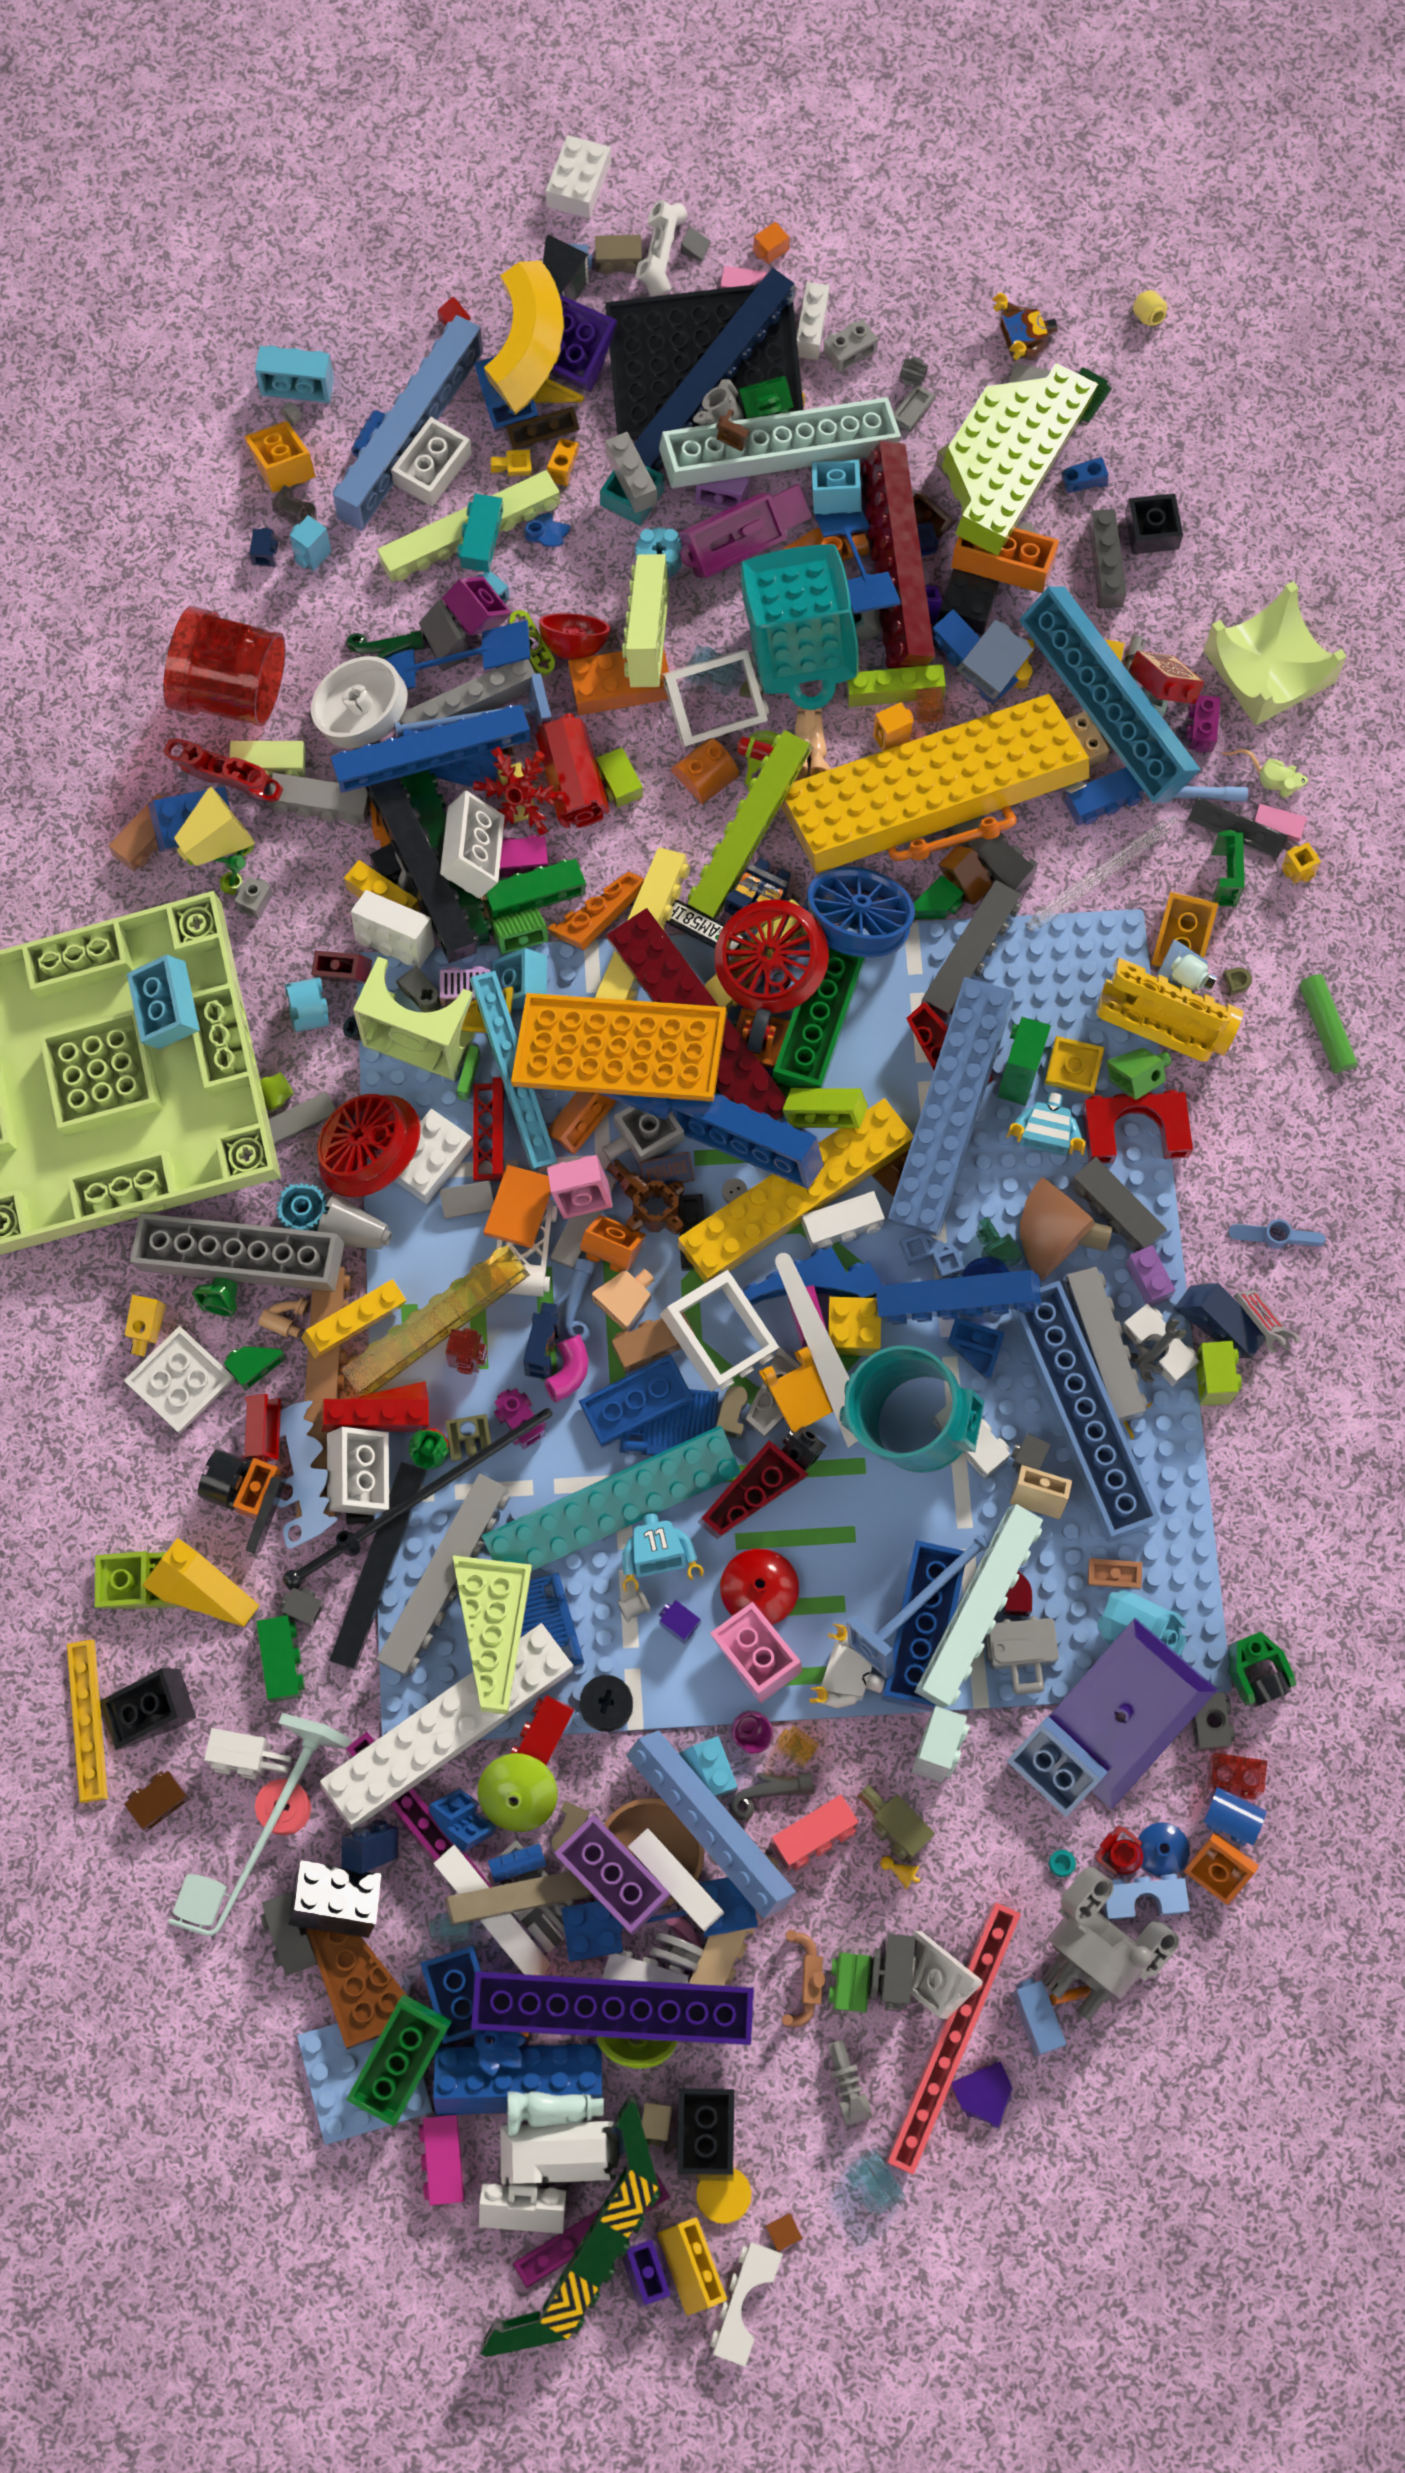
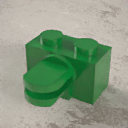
M785 376L739 389L747 419L773 413H788L789 408H793Z

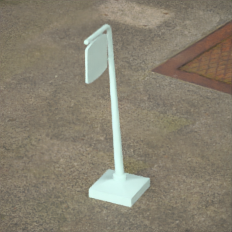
M282 1713L279 1724L304 1739L302 1743L304 1748L232 1895L225 1894L227 1887L214 1879L196 1874H188L173 1910V1913L180 1917V1921L169 1919V1924L205 1936H213L220 1931L312 1753L317 1751L319 1745L346 1749L351 1744V1738L325 1724ZM224 1895L230 1897L216 1927L210 1931L202 1929L203 1925L212 1926L214 1924ZM183 1919H184V1920H187V1921H189V1922L199 1924L200 1926H199V1928H198V1927H195V1926H192V1925L183 1923L182 1921H183Z

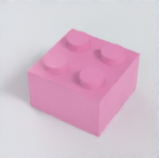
M597 1155L585 1156L578 1160L562 1162L547 1167L551 1194L563 1219L613 1207L609 1182Z

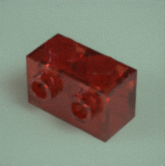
M464 1328L463 1331L451 1329L445 1352L449 1367L457 1368V1371L460 1373L471 1375L472 1372L479 1373L480 1367L486 1365L488 1357L487 1345L484 1344L482 1335H479L478 1331Z

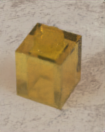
M794 1725L790 1731L785 1728L776 1740L779 1743L777 1751L802 1769H804L820 1745Z

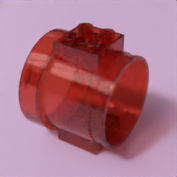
M196 606L187 607L176 624L167 653L163 679V694L166 707L170 710L190 715H197L199 712L242 723H251L258 727L264 726L275 707L282 683L286 656L284 635L280 632H271L264 628L223 619L216 611Z

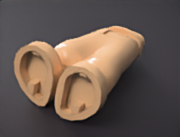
M801 707L798 708L794 735L807 741L813 747L809 754L811 758L810 776L830 770L831 767L824 760L827 755V748L824 739L822 709L807 710ZM807 759L796 777L797 780L804 779L807 776Z

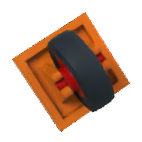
M742 1008L736 1030L747 1044V1050L754 1053L762 1066L774 1069L790 1021L773 1017L772 1012L768 1009L759 1008L755 1012Z

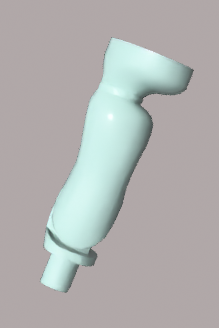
M519 2092L507 2093L508 2136L518 2134L523 2120H527L532 2127H545L557 2124L583 2122L585 2117L589 2121L591 2116H603L604 2113L603 2098L591 2099V2095L587 2094L555 2096L540 2092H529L527 2094Z

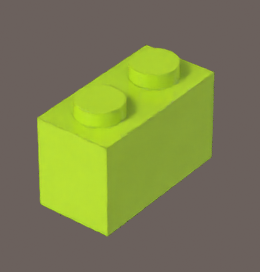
M623 747L596 758L601 781L606 786L604 788L605 795L609 802H614L616 808L643 797V786Z

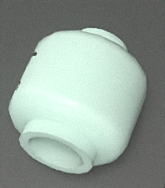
M1188 954L1183 958L1179 956L1171 966L1173 970L1172 980L1180 986L1184 985L1190 988L1191 991L1195 989L1200 990L1210 976L1208 965L1192 954Z

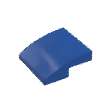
M460 1788L433 1802L428 1808L442 1832L463 1852L493 1836L496 1829L495 1825L476 1812L479 1802Z

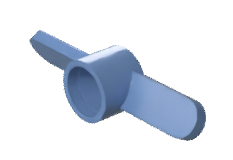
M1282 1219L1273 1220L1268 1226L1232 1224L1228 1230L1230 1237L1233 1239L1265 1242L1273 1249L1283 1248L1286 1244L1320 1247L1324 1245L1326 1240L1325 1236L1318 1232L1292 1230L1290 1224ZM1273 1227L1281 1228L1286 1234V1239L1283 1241L1274 1240L1269 1233V1229Z

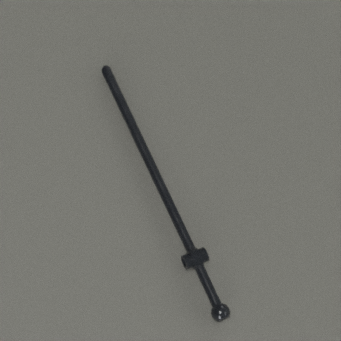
M543 1409L357 1532L340 1531L336 1536L337 1545L299 1570L291 1569L286 1571L282 1578L283 1582L289 1590L293 1588L298 1589L302 1585L304 1578L342 1553L351 1557L356 1556L361 1550L360 1542L549 1419L553 1414L551 1409Z

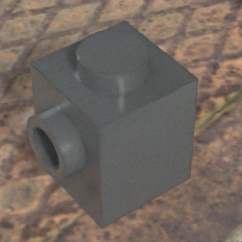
M1027 1433L1022 1445L1017 1443L1010 1456L1015 1459L1012 1467L1016 1469L1017 1473H1019L1022 1465L1039 1470L1051 1444Z
M302 1587L301 1590L293 1588L291 1593H286L280 1607L283 1608L281 1612L284 1616L288 1615L290 1619L313 1629L324 1607V1603L322 1600L315 1598L316 1593Z

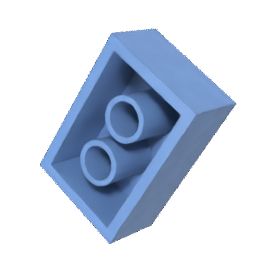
M1048 1716L1006 1760L1065 1817L1078 1806L1108 1773Z

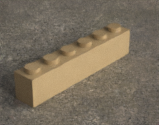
M766 1855V1857L776 1867L779 1860ZM755 1928L709 1936L702 1958L700 1957L697 1963L699 1965L696 1972H693L689 1984L724 1986L726 1983L731 1985L737 1971L732 1968L736 1958L742 1960L748 1946L743 1941L747 1932L753 1934Z

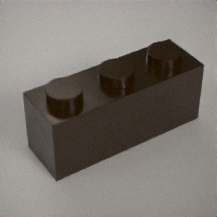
M574 406L508 425L504 430L510 450H517L578 432L580 426Z

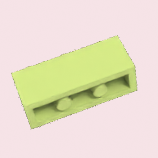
M230 741V758L236 757L258 765L268 773L270 778H272L273 772L305 778L306 748L304 741Z

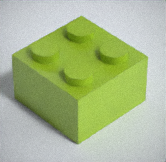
M1233 1341L1201 1343L1196 1351L1197 1359L1199 1360L1196 1366L1200 1406L1231 1404L1239 1390L1242 1389L1241 1375L1236 1372V1364L1239 1363L1238 1350L1233 1348Z

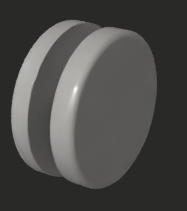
M657 1933L655 1941L666 1946L667 1949L665 1951L652 1947L650 1951L651 1957L665 1964L685 1969L687 1972L693 1973L697 1971L699 1957L702 1958L704 1952L701 1948L679 1938Z

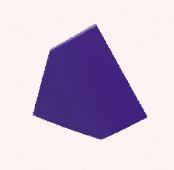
M1001 2061L952 2081L951 2088L961 2110L966 2112V2116L985 2121L999 2129L1007 2105L1011 2101V2092L1013 2090Z

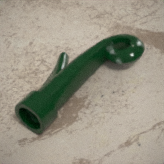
M421 630L410 631V634L367 642L363 634L353 633L345 641L346 647L352 652L358 654L380 653L377 657L382 659L404 650L414 649L415 651L424 649Z

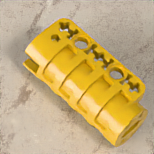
M1118 957L1115 960L1112 980H1105L1096 1009L1098 1017L1202 1062H1207L1213 1052L1221 1056L1226 1054L1239 1029L1243 1017L1242 1009L1228 1003L1225 1006L1214 1002V997L1207 994L1199 996L1192 993L1191 989L1184 985L1179 987L1168 982L1167 977L1160 974L1156 977L1145 973V968Z

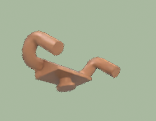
M788 1930L785 1935L786 1940L790 1943L802 1944L806 1949L803 1962L802 1986L804 2009L799 2016L784 2015L782 2017V2024L786 2027H801L807 2024L813 2017L815 2005H821L822 1987L825 1983V1976L822 1973L823 1957L817 1956L816 1945L812 1938L806 1934Z

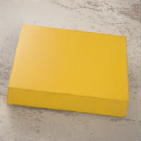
M1056 1036L1044 1084L1093 1096L1105 1047Z

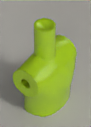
M281 1072L274 1076L260 1079L265 1105L270 1112L280 1108L289 1097L294 1095L291 1086Z

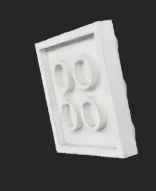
M179 1326L124 1382L178 1434H181L235 1378Z

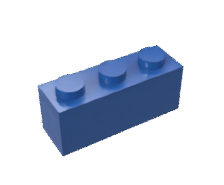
M1125 767L1086 783V787L1072 793L1067 791L1064 802L1077 826L1083 823L1089 825L1095 822L1099 816L1104 814L1110 816L1117 813L1125 805L1129 807L1135 806L1141 802L1144 790L1128 768Z

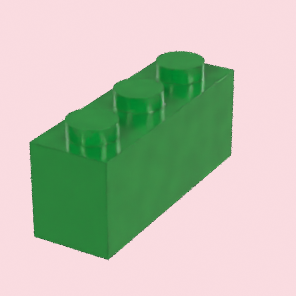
M288 1615L256 1621L267 1700L270 1703L302 1698L301 1690H305L306 1687L304 1675L298 1673L297 1664H301L302 1659L300 1648H295L294 1638L298 1637L296 1622H291Z

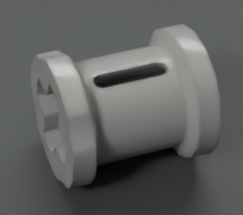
M642 1590L638 1591V1595L630 1599L617 1601L627 1623L631 1622V1618L643 1612H651V1608Z

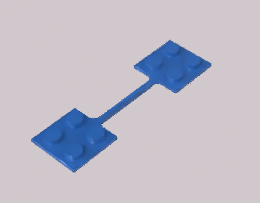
M862 507L861 512L830 513L826 515L814 514L823 538L838 535L847 538L860 570V577L847 580L853 613H864L901 605L889 573L867 574L852 540V533L870 529Z
M528 620L481 631L482 646L480 648L415 664L414 649L389 655L384 660L388 661L396 669L405 682L407 690L416 688L415 675L419 670L443 663L482 655L483 669L488 670L531 659Z
M729 1877L698 1882L724 1912L705 1932L703 1931L704 1937L758 1927L755 1908ZM600 1901L561 1908L569 1962L623 1952L621 1931L624 1926ZM684 1910L652 1916L646 1923L688 1916V1913Z

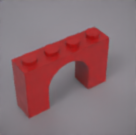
M1168 1090L1163 1092V1094L1148 1092L1136 1100L1124 1093L1116 1094L1110 1098L1095 1095L1085 1099L1083 1103L1082 1113L1088 1162L1095 1157L1102 1164L1115 1162L1117 1149L1114 1124L1121 1117L1128 1114H1142L1156 1123L1161 1133L1164 1159L1189 1158L1193 1151L1186 1092L1178 1093L1177 1090Z

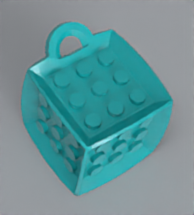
M824 544L788 548L753 557L741 563L743 602L750 627L756 671L760 678L763 692L766 694L788 693L791 700L803 709L815 710L822 708L832 699L836 684L855 678L858 675L859 667L858 641L851 611L848 582L836 545ZM822 680L823 687L818 695L808 697L801 692L799 684Z

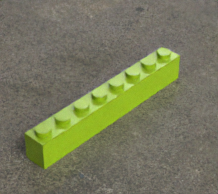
M786 730L781 735L778 734L772 743L773 751L770 756H765L758 778L754 777L748 786V791H750L745 800L742 799L736 808V813L738 814L734 821H729L725 827L723 841L721 843L718 842L711 854L714 856L709 865L706 864L703 867L699 876L702 879L698 886H693L688 894V905L716 920L725 907L727 896L738 884L813 749L810 743Z

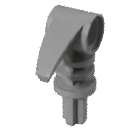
M841 2040L829 2044L828 2048L835 2071L830 2072L833 2079L838 2078L839 2082L835 2083L836 2089L841 2088L842 2091L838 2092L839 2098H844V2100L839 2101V2106L844 2115L845 2125L848 2126L873 2118L866 2094H859L863 2089L862 2086L857 2087L856 2082H859L860 2079L859 2076L854 2077L853 2074L857 2072L858 2068L857 2065L851 2066L844 2042Z

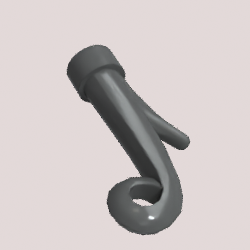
M758 1772L756 1776L766 1783L757 1784L738 1792L732 1798L730 1812L735 1819L745 1821L750 1819L754 1813V1805L751 1799L802 1794V1796L814 1794L811 1773L799 1774L796 1777H779ZM741 1802L748 1806L745 1812L738 1811V1806Z

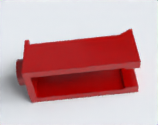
M265 1393L245 1396L244 1399L247 1403L245 1455H241V1457L251 1461L255 1458L266 1463L278 1460L281 1399H268V1394Z

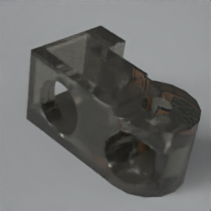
M286 485L282 487L272 502L275 514L296 525L300 524L308 515L317 521L315 506L311 502H302L295 498L293 490Z

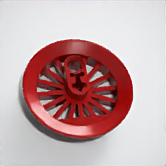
M774 899L752 903L734 914L720 932L714 954L717 977L726 993L739 1005L757 1012L759 1008H764L772 1013L791 1010L808 1000L821 985L829 960V949L825 933L814 916L797 904ZM789 918H792L795 921H797V923L793 925L781 937ZM781 919L773 936L774 921ZM767 924V938L762 927ZM802 927L805 929L807 935L787 942ZM757 928L762 941L751 930ZM746 932L756 944L737 936ZM731 941H734L752 950H729ZM810 941V950H789ZM769 950L773 951L771 959L767 958V951ZM729 956L749 957L729 965ZM786 957H810L808 966H804ZM751 965L735 980L732 974L733 971ZM787 965L803 971L804 974L797 980L789 971ZM758 969L749 990L741 986ZM765 972L764 994L755 993ZM777 972H783V980L778 983L773 982V976ZM771 987L781 992L771 994Z
M379 1094L360 1095L339 1106L325 1122L317 1142L319 1171L326 1186L341 1196L362 1197L380 1191L397 1179L413 1159L420 1141V1119L414 1107L408 1101L398 1096ZM346 1121L349 1122L352 1129L345 1126ZM367 1157L372 1161L369 1165H367Z

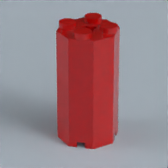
M572 713L564 714L555 721L539 724L537 726L538 732L535 736L539 751L545 756L542 762L549 786H554L553 792H566L567 794L565 802L553 800L558 822L564 828H571L570 824H576L577 828H582L602 821L604 818L603 813L608 814L610 810L586 724L581 718H575Z

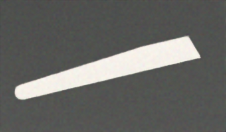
M780 1253L775 1259L777 1269L849 1448L858 1440L849 1430L841 1425L842 1422L839 1416L841 1407L845 1406V1384L850 1378L792 1258L787 1253Z

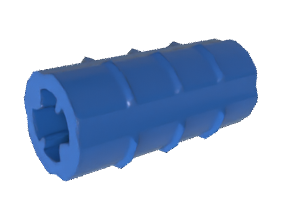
M373 410L368 419H366V423L360 429L361 431L351 447V452L355 457L358 458L361 448L366 447L369 443L372 432L382 424L385 415L383 412Z
M540 1843L488 1860L494 1883L547 1866Z

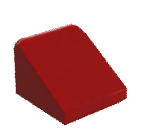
M451 297L437 311L438 320L445 326L448 322H452L456 315L468 321L471 320L470 315L454 297Z

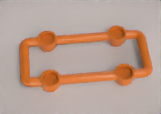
M1005 806L1001 811L1006 820L998 822L993 817H987L981 821L980 828L930 843H926L921 838L911 841L909 849L900 852L897 851L896 847L886 850L894 861L900 862L908 859L921 861L928 858L931 852L980 837L994 839L1000 835V831L1015 826L1017 819L1011 807Z

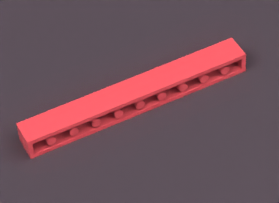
M997 1902L991 1905L966 1965V1968L983 1982L947 2019L943 2020L885 2163L914 2175L1021 1913Z

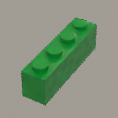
M564 859L555 865L548 867L540 866L531 872L517 873L508 879L498 880V883L484 894L482 898L491 920H496L502 916L506 917V915H515L516 912L520 913L521 911L530 910V908L534 909L536 907L539 909L585 895L586 881L577 859Z

